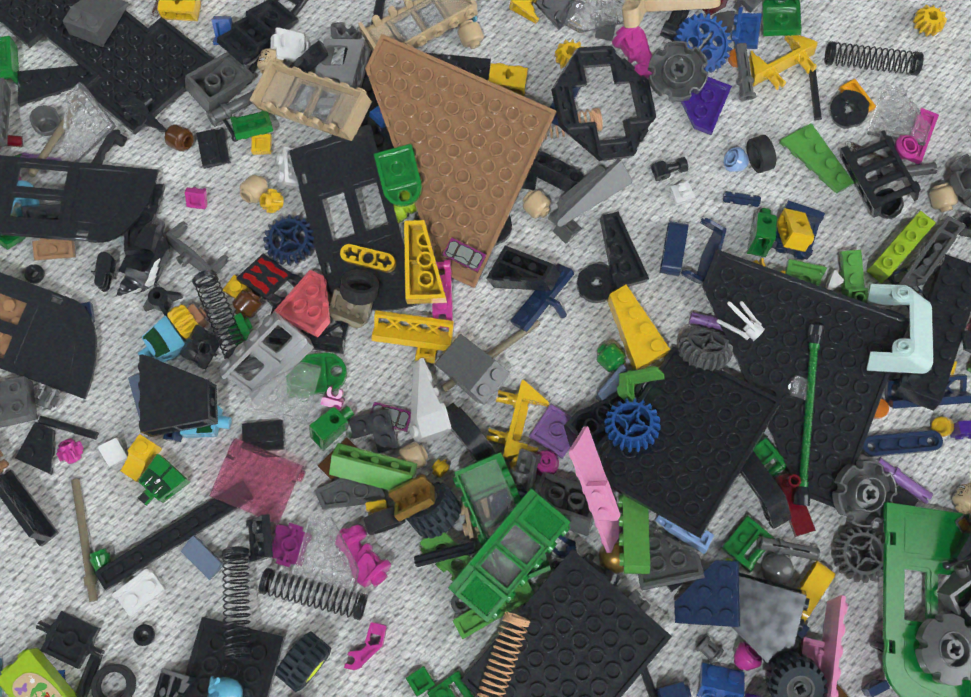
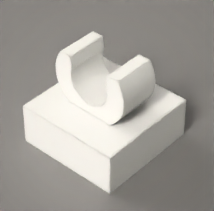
M688 181L670 186V192L676 206L695 199Z

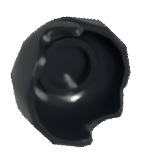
M887 188L880 190L875 195L876 197H882L895 191ZM900 197L883 204L879 217L892 219L898 216L904 207L903 198Z

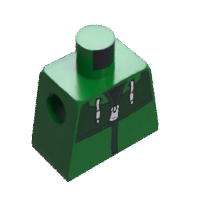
M761 208L751 225L747 254L766 258L776 240L777 216L772 215L771 210L768 208Z
M157 454L139 479V483L145 490L138 499L146 506L154 498L165 503L187 486L190 481L163 456Z

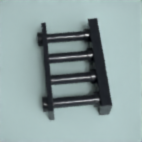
M885 130L881 131L880 142L856 152L851 151L848 145L840 149V158L873 218L881 215L883 204L910 194L914 201L918 200L919 192L921 191L920 185L912 179L894 147L892 137L888 136ZM883 148L888 157L864 167L859 166L857 163L859 158ZM891 163L897 171L873 182L867 181L865 177L867 173ZM901 178L905 185L904 188L882 197H876L874 193L876 188Z

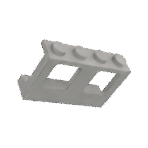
M324 39L323 44L328 52V56L315 67V74L321 78L328 77L332 80H339V84L344 82L351 88H361L371 51L365 40ZM334 47L348 48L343 65H331ZM311 87L310 92H309V95L307 96V100H306V101H307V103H306L307 106H308V104H309V102H310V100H311V98H312V96H313V94H314L316 88ZM321 95L313 113L318 114L319 109H332L338 96L322 98Z
M274 311L271 315L264 318L262 325L257 330H253L243 344H239L235 348L234 353L229 359L223 360L219 368L221 378L224 380L229 378L248 392L252 400L259 404L314 347L306 335ZM279 325L291 335V338L278 351H274L262 341ZM251 354L264 365L251 379H246L234 369Z

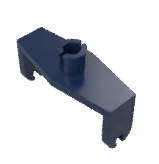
M702 218L700 223L711 229L713 233L702 253L697 274L688 270H682L681 272L682 276L697 284H703L716 249H722L727 230L708 218Z

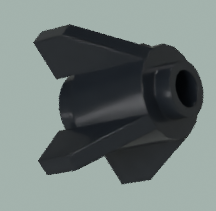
M157 283L149 291L143 308L146 312L156 309L162 311L164 316H167L168 309L171 308L173 301L182 299L183 296L180 292L166 291Z

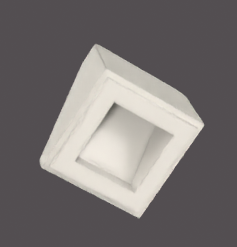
M834 270L828 276L824 288L834 291L843 283L844 279Z
M118 438L98 446L109 467L128 457L122 441Z

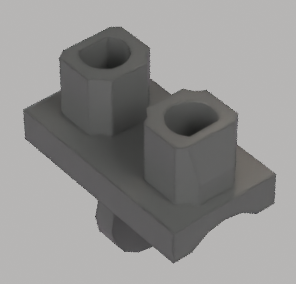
M525 449L519 450L516 466L512 467L511 472L514 475L513 481L515 485L521 486L527 491L530 487L533 488V484L537 479L536 471L538 464L541 462V455Z

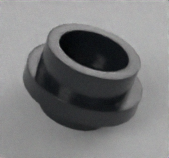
M36 264L29 265L24 271L25 279L32 284L41 282L45 276L44 269ZM34 272H38L35 277H32Z
M147 624L138 626L133 633L135 643L139 646L150 645L155 639L154 628ZM144 631L148 633V637L146 639H142L141 634Z

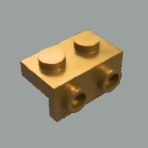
M424 474L389 491V496L395 502L394 517L400 522L435 504V487Z

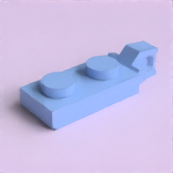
M660 515L655 520L670 534L703 554L708 550L714 534L706 530L700 539Z

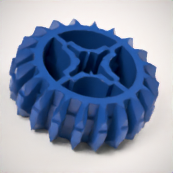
M626 398L624 404L618 401V407L612 405L611 412L606 414L608 419H605L604 422L606 425L605 433L608 434L609 440H613L614 447L620 444L621 451L628 447V452H631L632 448H636V451L639 452L641 446L647 449L648 443L654 444V438H658L659 433L657 431L661 429V425L658 424L660 423V417L657 416L656 409L651 410V404L645 406L644 400L637 403L636 398L633 399V402H629ZM640 416H643L648 421L650 426L645 425V423L640 420ZM616 424H619L625 430L624 435L617 430Z

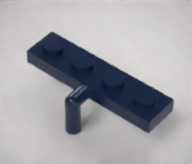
M557 263L555 267L561 275L552 291L535 290L510 320L511 323L527 332L549 305L554 307L560 318H565L567 316L566 311L561 303L554 298L574 275L572 269Z

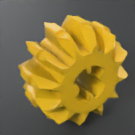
M926 4L916 12L913 23H915L914 29H920L919 34L925 32L926 37L930 34L935 36L945 26L947 21L945 17L946 12H941V7L935 8L934 4L930 7Z
M565 39L563 44L559 43L555 50L556 64H560L561 69L566 66L574 51L581 47L580 41L574 43L573 39L571 42Z
M184 305L175 306L167 313V317L185 339L190 336L195 325H198L195 318Z

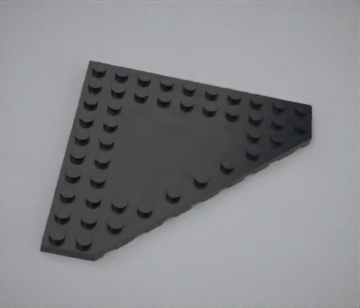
M716 249L702 288L717 319L745 332L743 328L746 323L727 304L730 301L751 320L740 305V302L743 301L765 329L753 341L751 338L746 340L741 335L719 324L724 336L729 340V344L733 346L732 353L746 383L782 400L779 409L767 428L780 455L784 458L790 476L795 474L800 477L799 474H801V450H803L804 414L806 411L808 367H810L809 354H811L807 338V326L811 324L824 326V337L817 351L818 359L815 374L816 382H814L816 384L814 387L815 395H813L814 408H812L813 421H811L812 431L810 434L811 444L809 447L810 457L808 458L807 482H809L810 499L835 508L832 496L833 491H836L838 488L835 479L847 464L856 465L891 373L867 371L870 351L892 353L893 343L898 339L904 338L910 319Z

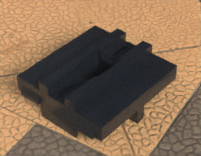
M195 325L179 354L195 365H198L201 369L206 370L213 356H217L216 351L220 345L213 333L201 325Z

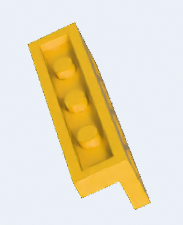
M375 310L372 341L446 351L452 344L454 321ZM379 318L387 319L390 322L380 323ZM406 321L409 325L402 326L399 322ZM426 324L429 328L424 329L418 325ZM438 327H449V332L440 331Z

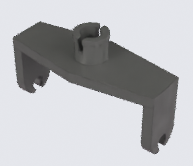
M185 221L179 223L166 234V240L169 245L180 254L176 257V260L183 267H186L189 263L199 271L213 270L217 273L229 261V257L223 255L213 264L209 265L192 248L179 240L178 237L188 228V224Z
M971 559L968 562L956 563L953 567L955 571L937 591L945 610L949 614L958 616L961 614V610L954 597L971 585Z

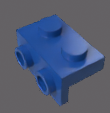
M739 7L738 14L734 16V25H737L736 30L732 31V41H735V46L739 43H746L747 49H758L762 13H743V7Z
M702 662L700 686L697 690V696L744 697L745 672Z

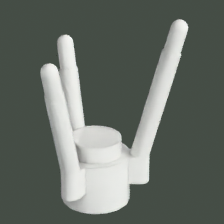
M729 301L727 303L728 306L746 323L743 328L745 332L720 319H717V323L741 335L746 340L749 338L753 341L756 340L765 330L761 326L762 323L755 318L743 301L740 302V305L751 320Z

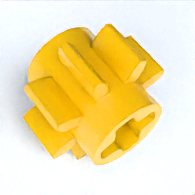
M268 189L267 192L262 193L260 196V206L266 210V213H275L276 210L279 211L283 207V196L276 189Z

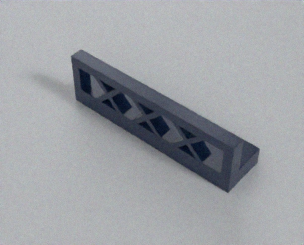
M950 375L942 402L939 405L971 403V394L966 391L967 375ZM889 379L887 381L885 401L891 408L922 407L893 396L892 385H897L899 379ZM955 380H960V389L952 390L949 387Z

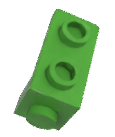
M654 366L619 373L617 393L624 401L627 398L629 402H633L635 398V384L664 379V374L658 367Z

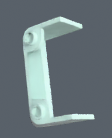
M870 284L867 304L909 306L910 339L902 338L896 340L892 346V353L870 351L867 371L927 373L933 365L932 306L930 302L906 285Z

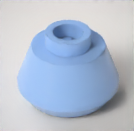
M741 147L730 149L724 157V166L729 172L742 171L749 163L748 155Z

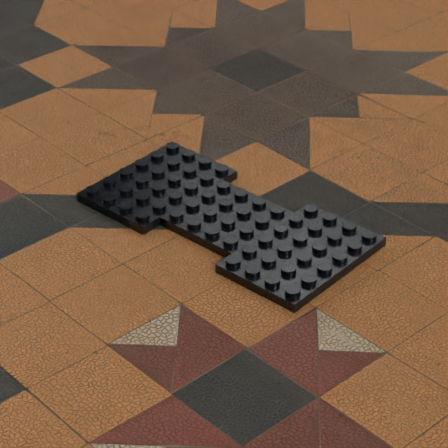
M0 0V24L29 48L45 37L92 76L80 86L81 91L134 135L143 127L138 126V122L134 119L127 121L124 118L127 112L125 108L120 107L119 102L126 99L131 92L141 101L149 95L154 102L147 106V108L156 117L186 90L185 75L214 60L213 57L162 17L147 28L125 10L104 46L101 47L70 35L63 23V19L70 8L80 0Z

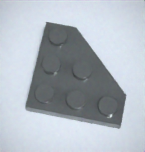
M649 525L650 573L638 574L642 591L705 578L699 554L686 549L677 541L661 534L657 529Z

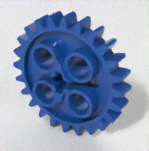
M700 13L698 16L694 14L691 18H686L679 25L680 28L675 31L678 35L673 39L687 43L690 41L693 44V48L695 46L699 48L703 40L712 32V36L700 49L708 62L704 70L712 73L715 69H720L721 65L726 63L725 59L730 57L727 52L732 50L728 46L732 43V40H728L727 37L731 33H725L727 26L721 27L723 21L721 20L717 23V16L710 19L709 13L705 17L703 13ZM699 28L704 31V34L700 32Z

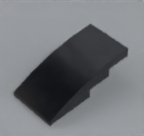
M266 0L247 10L246 16L233 23L230 31L217 37V43L244 65L257 57L262 50L268 49L271 46V36L276 34V27L290 30L299 19L277 0Z

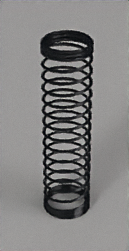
M830 41L827 44L824 58L825 65H832L836 55L837 44H839L840 48L835 62L836 66H838L841 59L842 46L845 44L846 48L841 62L842 67L845 66L847 60V48L849 45H851L852 49L848 57V68L852 64L855 46H857V51L853 62L854 68L857 67L859 49L863 47V52L859 62L860 69L864 65L865 49L869 47V52L865 61L866 70L869 68L870 62L871 70H874L877 62V71L882 67L883 72H885L888 67L889 73L894 68L896 74L900 68L901 74L906 69L907 75L918 76L924 62V54L918 51L912 53L910 50L907 52L902 50L900 52L899 49L894 51L893 48L888 50V48L882 49L881 47L876 48L869 45L864 47V45L858 46L855 44L853 46L851 43L847 45L845 42L841 45L840 42L836 43L835 41ZM875 48V52L871 61V50ZM878 49H881V53L877 61V51ZM886 49L887 53L883 61V51ZM892 50L893 54L889 62V52ZM899 51V55L897 56L895 62V52ZM905 52V55L901 62V53ZM910 52L911 56L907 62V54ZM886 58H887V64H886V67H885V70H884V65H885V61H886ZM892 58H893V64H892V68H891V70H890V65H891V61H892ZM898 59H899V65H898V69H897V71H896V65H897V61H898ZM905 59V66L902 72V65ZM911 59L910 70L908 72V66Z
M204 270L197 273L193 277L192 282L196 287L195 290L198 292L197 295L200 297L206 316L209 318L208 321L211 323L215 337L218 339L217 342L220 345L219 348L222 350L224 359H229L237 346L229 350H225V348L240 341L245 342V340L242 339L243 335L240 334V329H238L236 320L233 318L234 314L231 313L232 309L229 308L228 299L225 297L223 288L220 287L221 283L218 282L217 273L213 270ZM205 275H214V276L206 277V278L202 279L201 281H199L198 283H195L199 278H201V277H203V276H205ZM208 278H212V279H211L210 281H208V282L201 283L202 281H204V280H206V279H208ZM209 288L204 292H200L201 289ZM211 293L207 297H202L203 294ZM214 298L209 302H204L206 299ZM223 298L226 300L225 302L217 303L221 301ZM217 303L210 308L207 307L208 304ZM225 304H228V307H223L214 311L213 313H209L211 309H216ZM230 309V312L220 314L216 318H211L213 314H219ZM229 314H232L231 318H226L218 323H213L217 319H222L228 316ZM232 319L234 320V323H229L222 326L221 328H216L217 325L227 323ZM233 325H236V326H237V327L234 328V329H230V330L225 331V332L222 333V334H218V332H219L220 330H224V329L230 328V327H232ZM236 330H239L238 334H233L226 337L225 339H220L223 335H227ZM238 335L241 336L240 339L231 341L228 344H222L226 340L233 339ZM249 354L242 362H244L245 360H247V359L249 358L250 354Z
M242 546L228 547L222 550V560L224 562L222 573L225 575L222 578L225 582L222 585L225 589L222 592L225 595L222 600L226 602L223 605V608L226 609L223 612V615L226 616L223 619V622L226 623L223 626L226 630L223 635L227 637L223 640L227 644L223 647V657L227 659L246 658L252 655V649L249 647L225 649V647L230 645L241 646L252 643L250 641L225 642V640L230 638L242 639L251 637L250 634L225 635L229 631L242 632L251 630L250 627L225 628L229 624L243 625L251 622L250 620L225 621L229 617L244 618L251 615L250 613L225 614L229 610L246 611L250 609L249 606L225 607L227 604H246L250 602L249 599L225 600L227 597L241 598L250 595L248 592H238L229 595L224 593L227 590L243 591L250 588L247 585L229 588L224 586L227 583L245 584L250 582L249 579L224 580L227 576L240 578L250 575L248 572L224 573L226 570L244 571L250 568L247 565L224 567L226 563L246 564L249 562L248 559H245L249 556V549ZM237 567H247L243 569H231Z
M267 567L261 576L258 588L259 594L265 595L268 592L269 597L274 594L275 598L281 595L282 600L287 598L288 602H291L294 599L295 604L300 601L301 605L307 602L308 607H311L313 604L315 609L320 605L321 611L327 606V612L333 609L334 614H337L340 610V615L343 616L346 612L347 618L353 613V618L359 621L364 614L368 595L365 593L360 594L357 592L354 606L348 615L353 590L350 592L347 606L342 613L343 600L347 590L346 588L344 589L341 603L335 612L340 587L337 588L334 602L329 610V600L333 591V585H331L327 602L322 609V601L327 583L323 587L318 605L315 606L316 596L321 584L320 581L317 584L314 598L309 605V597L314 580L311 581L308 596L304 603H302L303 593L308 581L307 578L304 580L301 595L296 602V593L301 582V576L297 580L294 595L290 600L289 594L294 582V574L290 579L288 592L284 598L283 590L288 579V573L284 576L278 596H276V589L282 572L278 573L275 588L271 595L270 587L275 576V569Z

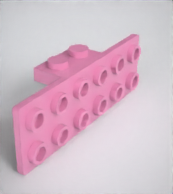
M587 426L582 428L569 449V457L573 461L576 476L582 485V492L586 496L589 510L592 512L595 520V527L599 531L601 543L604 545L606 553H611L623 527H619L620 512Z
M844 595L827 601L822 641L803 637L800 644L799 655L804 654L811 658L827 680L825 685L828 691L824 693L825 697H838L836 686L841 675L839 659L843 654L841 639L845 633L843 620L848 609V604L845 602L846 596Z

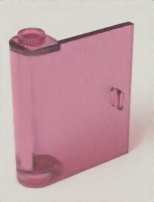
M235 438L229 447L209 496L257 516L270 514V521L279 524L294 486L297 482H302L306 471L303 470V465Z

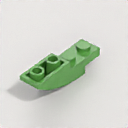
M861 250L839 252L841 272H838V274L844 279L840 285L842 295L867 303L868 288H865Z

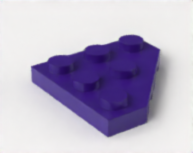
M708 77L700 93H691L692 96L689 100L681 102L694 129L712 135L731 90V85Z

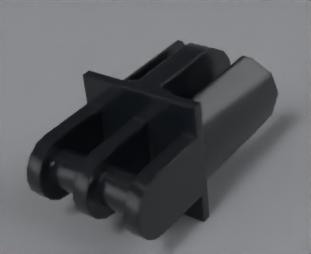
M100 252L98 254L95 271H91L95 276L94 284L102 292H107L110 289L111 279H116L114 276L116 260L107 252Z

